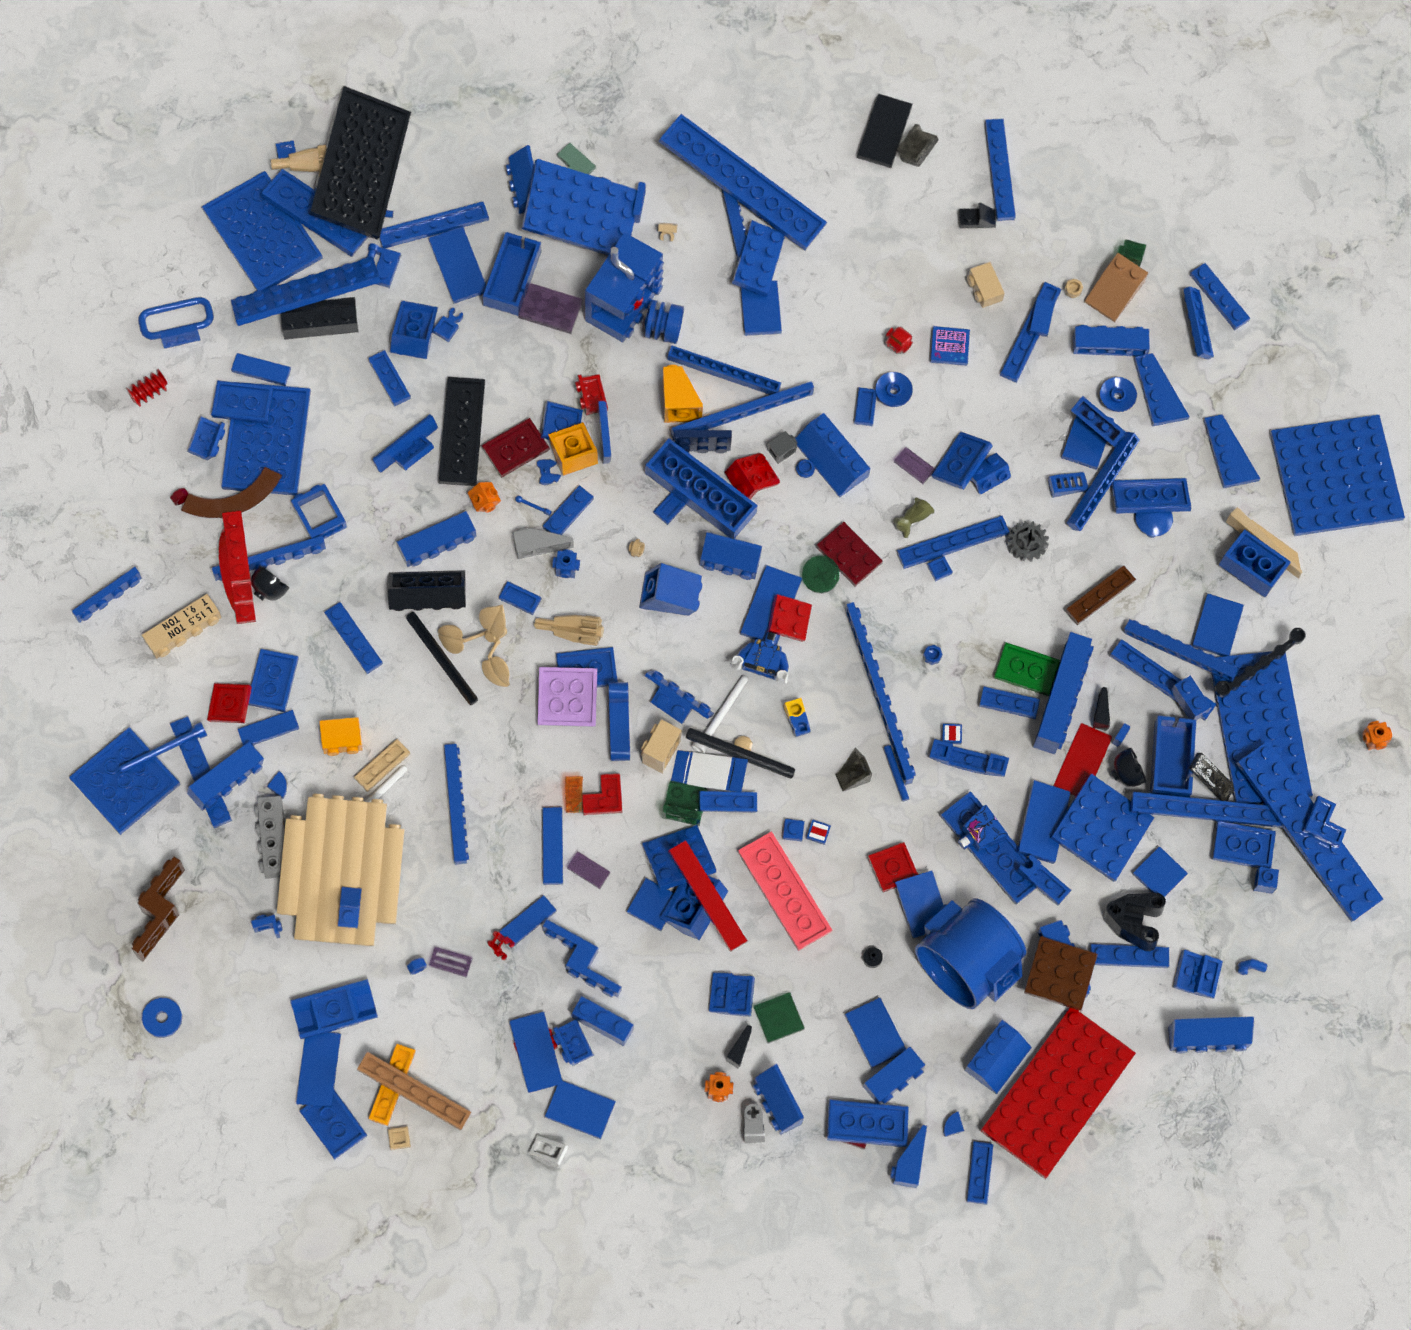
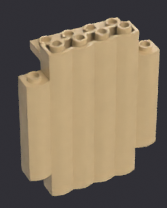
M312 794V797H308L306 820H302V816L291 815L290 819H286L277 914L296 916L294 940L374 946L376 923L396 924L405 829H401V825L389 824V828L385 827L387 804H384L383 800L371 799V802H363L364 798L352 797V801L344 800V796L332 795V799L324 798L323 794ZM342 887L362 889L358 928L338 927Z

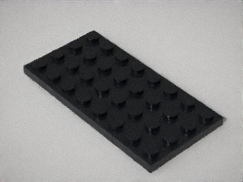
M343 85L309 215L376 240L379 239L411 111Z

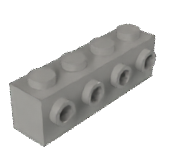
M281 796L257 798L258 805H254L255 816H259V824H256L257 836L261 835V842L258 843V852L263 856V861L259 862L260 872L264 873L266 879L278 878L281 874L285 832L283 801Z

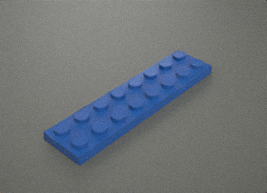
M363 258L357 262L347 263L334 269H327L324 272L311 274L298 280H291L282 285H275L263 291H255L246 296H239L231 300L237 325L241 326L381 283L374 258Z

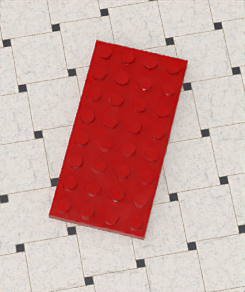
M1070 1008L980 1132L1046 1180L1136 1052L1081 1012Z

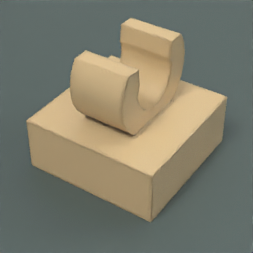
M659 222L658 232H662L660 239L663 241L664 235L670 234V241H673L674 233H677L678 224Z

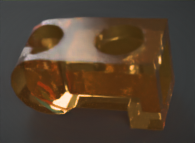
M565 776L566 813H582L583 776Z

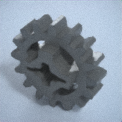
M1024 521L1023 526L1017 523L1016 528L1012 527V534L1008 535L1010 541H1008L1007 545L1012 547L1011 553H1017L1015 558L1022 556V561L1029 558L1030 562H1032L1033 557L1038 560L1040 559V554H1045V549L1049 545L1047 543L1049 536H1044L1046 529L1040 530L1041 524L1034 526V521H1032L1028 525L1027 521ZM1028 536H1030V538H1029L1030 543H1029V545H1028V547H1027V539H1028Z

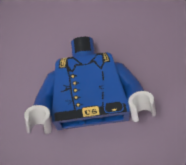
M767 632L764 641L756 639L755 642H750L739 651L737 656L732 658L730 666L732 664L739 665L737 670H740L742 667V670L776 680V682L779 679H784L785 684L788 682L789 664L786 654L782 652V647L775 645L778 637L775 633Z

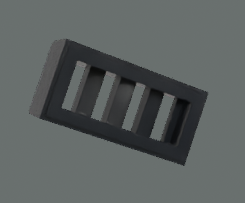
M1107 687L1101 688L1092 725L1093 728L1107 731L1110 727Z
M750 1025L746 1026L726 1057V1061L737 1069L741 1066L752 1032V1026Z

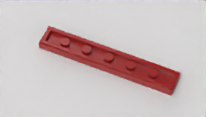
M687 841L670 849L668 852L728 950L731 952L747 943L746 937Z

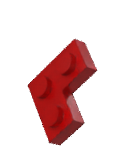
M620 774L601 775L602 793L582 795L584 815L622 813Z

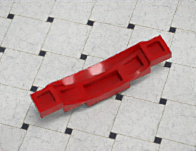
M241 511L222 513L224 528L219 539V565L225 592L236 614L237 624L256 622Z

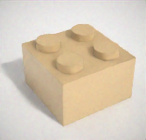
M661 719L659 724H654L650 732L652 734L650 740H645L641 748L643 764L663 774L681 742L682 730Z

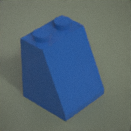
M662 563L645 572L639 608L687 616L698 610L700 605L698 598L702 590V575Z

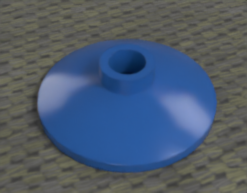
M888 372L882 375L876 383L875 390L878 399L890 407H899L906 404L913 393L911 381L907 376L899 372ZM895 390L897 393L892 394L890 391Z
M1112 377L1103 383L1100 389V399L1109 410L1124 412L1135 404L1137 391L1133 383L1128 379ZM1119 395L1120 399H1116L1114 396Z

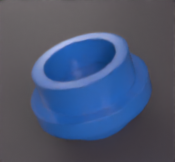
M801 460L796 466V472L802 478H809L814 474L815 466L810 460Z

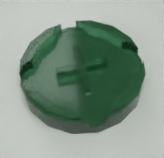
M819 555L812 557L803 567V582L814 593H827L833 590L839 582L840 572L838 565L827 556Z

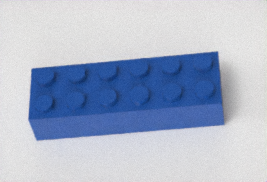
M670 438L645 465L646 475L674 494L675 497L729 538L735 539L757 513L758 505Z
M1070 632L1033 748L1055 754L1057 749L1061 750L1067 735L1065 732H1067L1070 725L1072 713L1078 700L1075 697H1078L1081 690L1082 680L1086 674L1088 661L1093 652L1094 646L1091 645V638Z

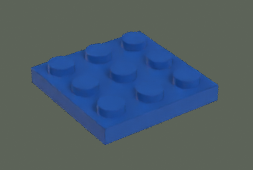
M697 825L642 843L661 891L687 883L668 852L684 841H687L707 875L717 873Z

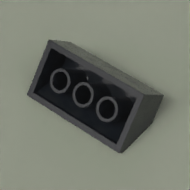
M355 297L322 300L281 313L284 340L359 332Z
M465 570L390 572L388 580L389 610L403 611L404 609H413L420 611L430 608L441 610L442 608L461 609L466 607Z

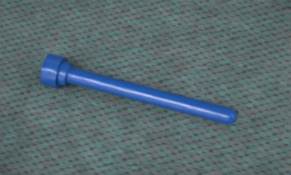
M202 723L195 724L191 728L192 731L120 765L119 771L121 773L126 772L193 738L202 739L206 737L207 733Z

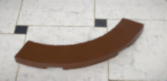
M264 467L260 476L251 486L227 498L208 499L189 493L181 511L206 518H223L222 513L241 511L243 513L263 501L274 490L283 475Z

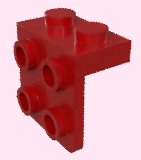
M762 453L737 459L725 471L733 487L750 500L758 491L777 486L780 483L779 478Z

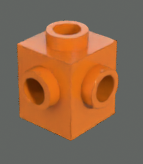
M479 482L468 492L477 512L489 513L495 510V506L501 502L492 482Z
M1371 722L1362 732L1363 741L1367 745L1368 750L1384 749L1392 740V731L1390 727H1387L1386 722Z
M715 1072L714 1075H710V1079L705 1081V1092H708V1099H712L714 1102L728 1100L729 1094H733L734 1082H730V1076H726V1073ZM716 1084H723V1087L719 1089L716 1087Z

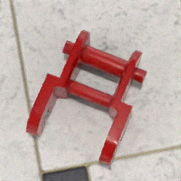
M494 931V938L492 941L489 940L487 944L495 951L494 954L496 956H502L501 959L506 960L507 955L502 951V944L509 943V947L513 948L515 943L508 936L504 937L500 932ZM497 939L500 941L499 945L495 943Z

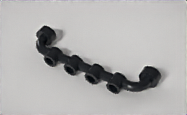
M1298 627L1292 629L1288 641L1282 645H1277L1270 654L1261 656L1259 661L1253 666H1247L1242 674L1235 676L1233 682L1219 681L1215 686L1216 695L1222 698L1228 696L1230 691H1236L1242 682L1253 679L1256 672L1261 669H1267L1273 660L1281 659L1292 646L1301 644L1306 637L1305 631Z

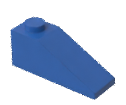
M926 1125L921 1127L897 1161L896 1166H892L890 1178L894 1179L893 1184L912 1188L918 1187L927 1130Z

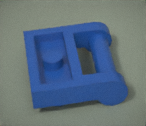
M370 243L367 258H374L375 254L381 255L376 267L381 283L377 285L390 288L401 253Z

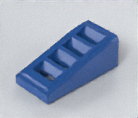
M1084 472L1053 475L1048 478L1052 498L1084 492L1089 489ZM1078 478H1081L1082 486H1079ZM1070 480L1074 481L1075 487H1072ZM1063 481H1067L1068 488H1065ZM1058 482H1060V486H1061V488H1059V489H1058V486H1057V483H1058Z

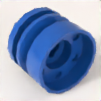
M653 300L646 315L645 338L650 339L652 331H655L654 340H658L660 333H664V342L677 344L684 306L672 304L668 312L665 311V302H662L660 309H657L658 301Z

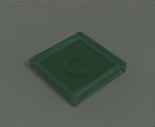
M790 992L753 1006L768 1044L805 1030Z

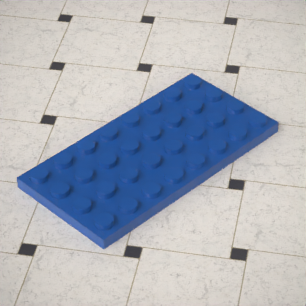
M1273 651L1215 658L1223 659L1229 664L1236 665L1238 667L1236 676H1239L1247 666H1253L1259 661L1261 656L1268 655ZM1285 652L1281 659L1273 660L1267 669H1261L1256 672L1253 679L1242 682L1240 687L1236 691L1231 690L1228 696L1222 698L1215 693L1233 795L1237 803L1259 804L1264 802L1236 763L1267 741L1270 742L1310 798L1313 796ZM1211 673L1214 690L1219 681L1229 682V680Z

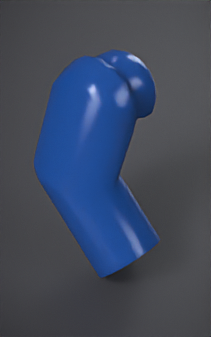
M1256 959L1241 961L1237 966L1239 967L1237 971L1241 975H1247L1248 969L1264 973L1267 970V963Z

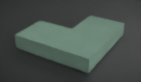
M571 143L557 154V157L569 169L585 174H590L596 169V165Z

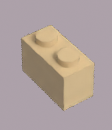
M991 262L971 268L967 281L969 286L973 287L975 291L974 296L977 303H980L982 308L1003 301L1005 293Z

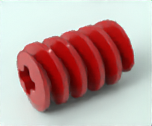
M159 369L156 370L157 376L154 373H150V379L146 376L143 377L144 383L138 380V387L131 384V391L126 388L133 402L141 407L140 400L147 403V396L154 399V392L161 395L160 389H163L165 392L167 391L166 385L168 383Z

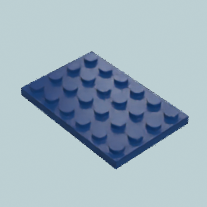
M536 159L522 229L609 255L611 248L615 247L624 232L632 235L635 220L633 218V210L637 189Z
M266 171L202 206V210L257 291L271 288L323 259L322 254L302 224L261 197V192L272 181Z
M253 384L274 388L268 424L230 420L221 487L224 490L244 491L257 480L264 467H267L283 475L270 494L296 496L299 490L311 389Z

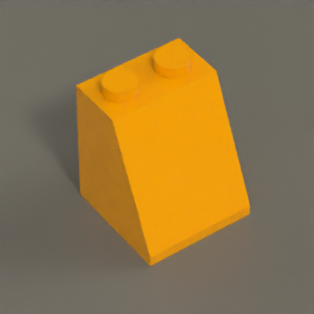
M674 364L663 367L664 423L690 422L702 418L703 403L683 367Z

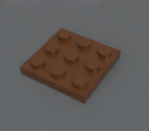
M1041 936L1024 994L1081 1011L1098 954Z

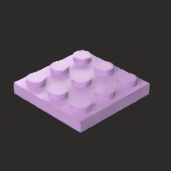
M539 667L538 725L596 727L597 669Z

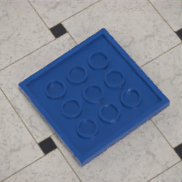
M130 727L69 777L120 835L181 785L157 757L126 772L121 773L119 771L120 765L151 751Z
M1090 774L1050 838L1114 882L1155 817L1150 814L1132 813L1131 801L1093 774Z

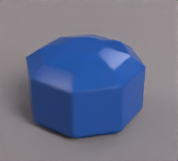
M935 645L928 646L923 654L925 662L931 665L938 664L943 656L941 648Z
M416 958L408 963L407 968L410 974L414 975L426 969L427 964L424 958Z

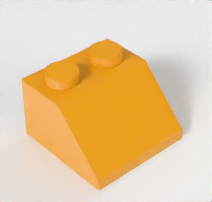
M584 423L548 434L556 462L563 476L598 464L597 449Z
M359 717L319 721L324 754L336 756L342 752L357 754L358 751H363Z

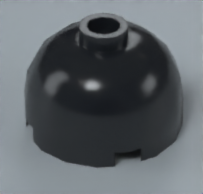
M261 565L256 568L251 578V585L255 590L254 595L262 601L265 598L270 601H276L283 597L290 589Z
M1128 748L1120 752L1115 757L1113 762L1114 769L1111 770L1115 780H1120L1127 787H1135L1146 783L1145 774L1137 761L1134 750Z

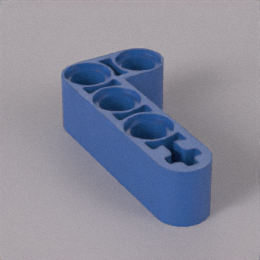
M628 682L609 683L611 761H630Z

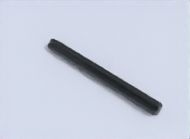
M411 612L408 614L406 619L468 704L470 706L474 705L478 701L475 693L416 613Z
M689 728L686 733V739L735 758L747 759L748 763L792 779L795 774V768L695 729Z

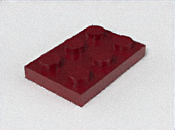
M530 418L482 445L483 451L501 478L550 450V447L544 438H541L540 432Z
M842 522L816 545V548L854 587L883 563V560L845 522Z

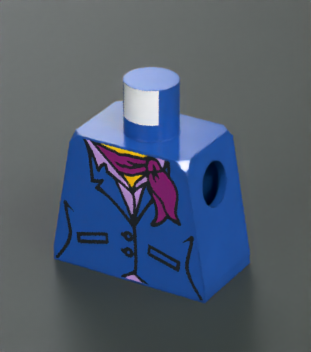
M984 805L965 823L962 828L965 836L960 838L958 843L963 850L973 845L977 851H981L1004 841L1008 833L988 806Z

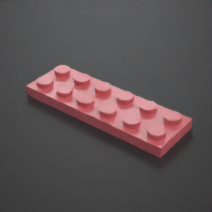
M772 831L738 850L739 855L798 951L832 932V928Z

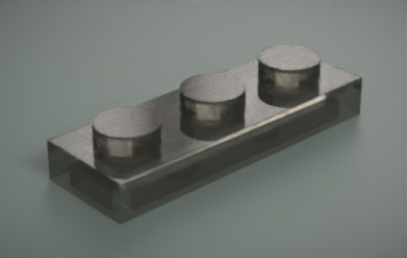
M1196 753L1189 769L1220 801H1228L1234 790V784L1203 753Z

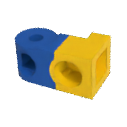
M802 698L785 702L783 707L794 736L798 737L810 733V725Z

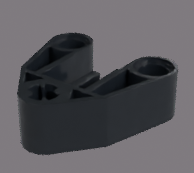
M1160 893L1127 894L1107 904L1104 920L1118 937L1144 951H1153L1157 946L1159 932L1153 927L1142 925L1144 915L1150 917L1162 915L1166 899ZM1152 904H1158L1159 907L1153 906Z

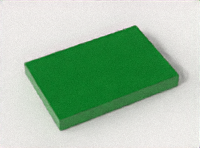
M1005 642L994 679L1049 696L1060 660Z

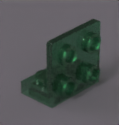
M670 781L665 805L663 806L662 818L700 826L703 812H699L698 792L707 791V788Z

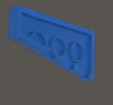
M1154 354L1135 356L1134 361L1152 426L1189 420V414Z
M1223 414L1204 418L1205 428L1223 489L1260 481L1258 473Z

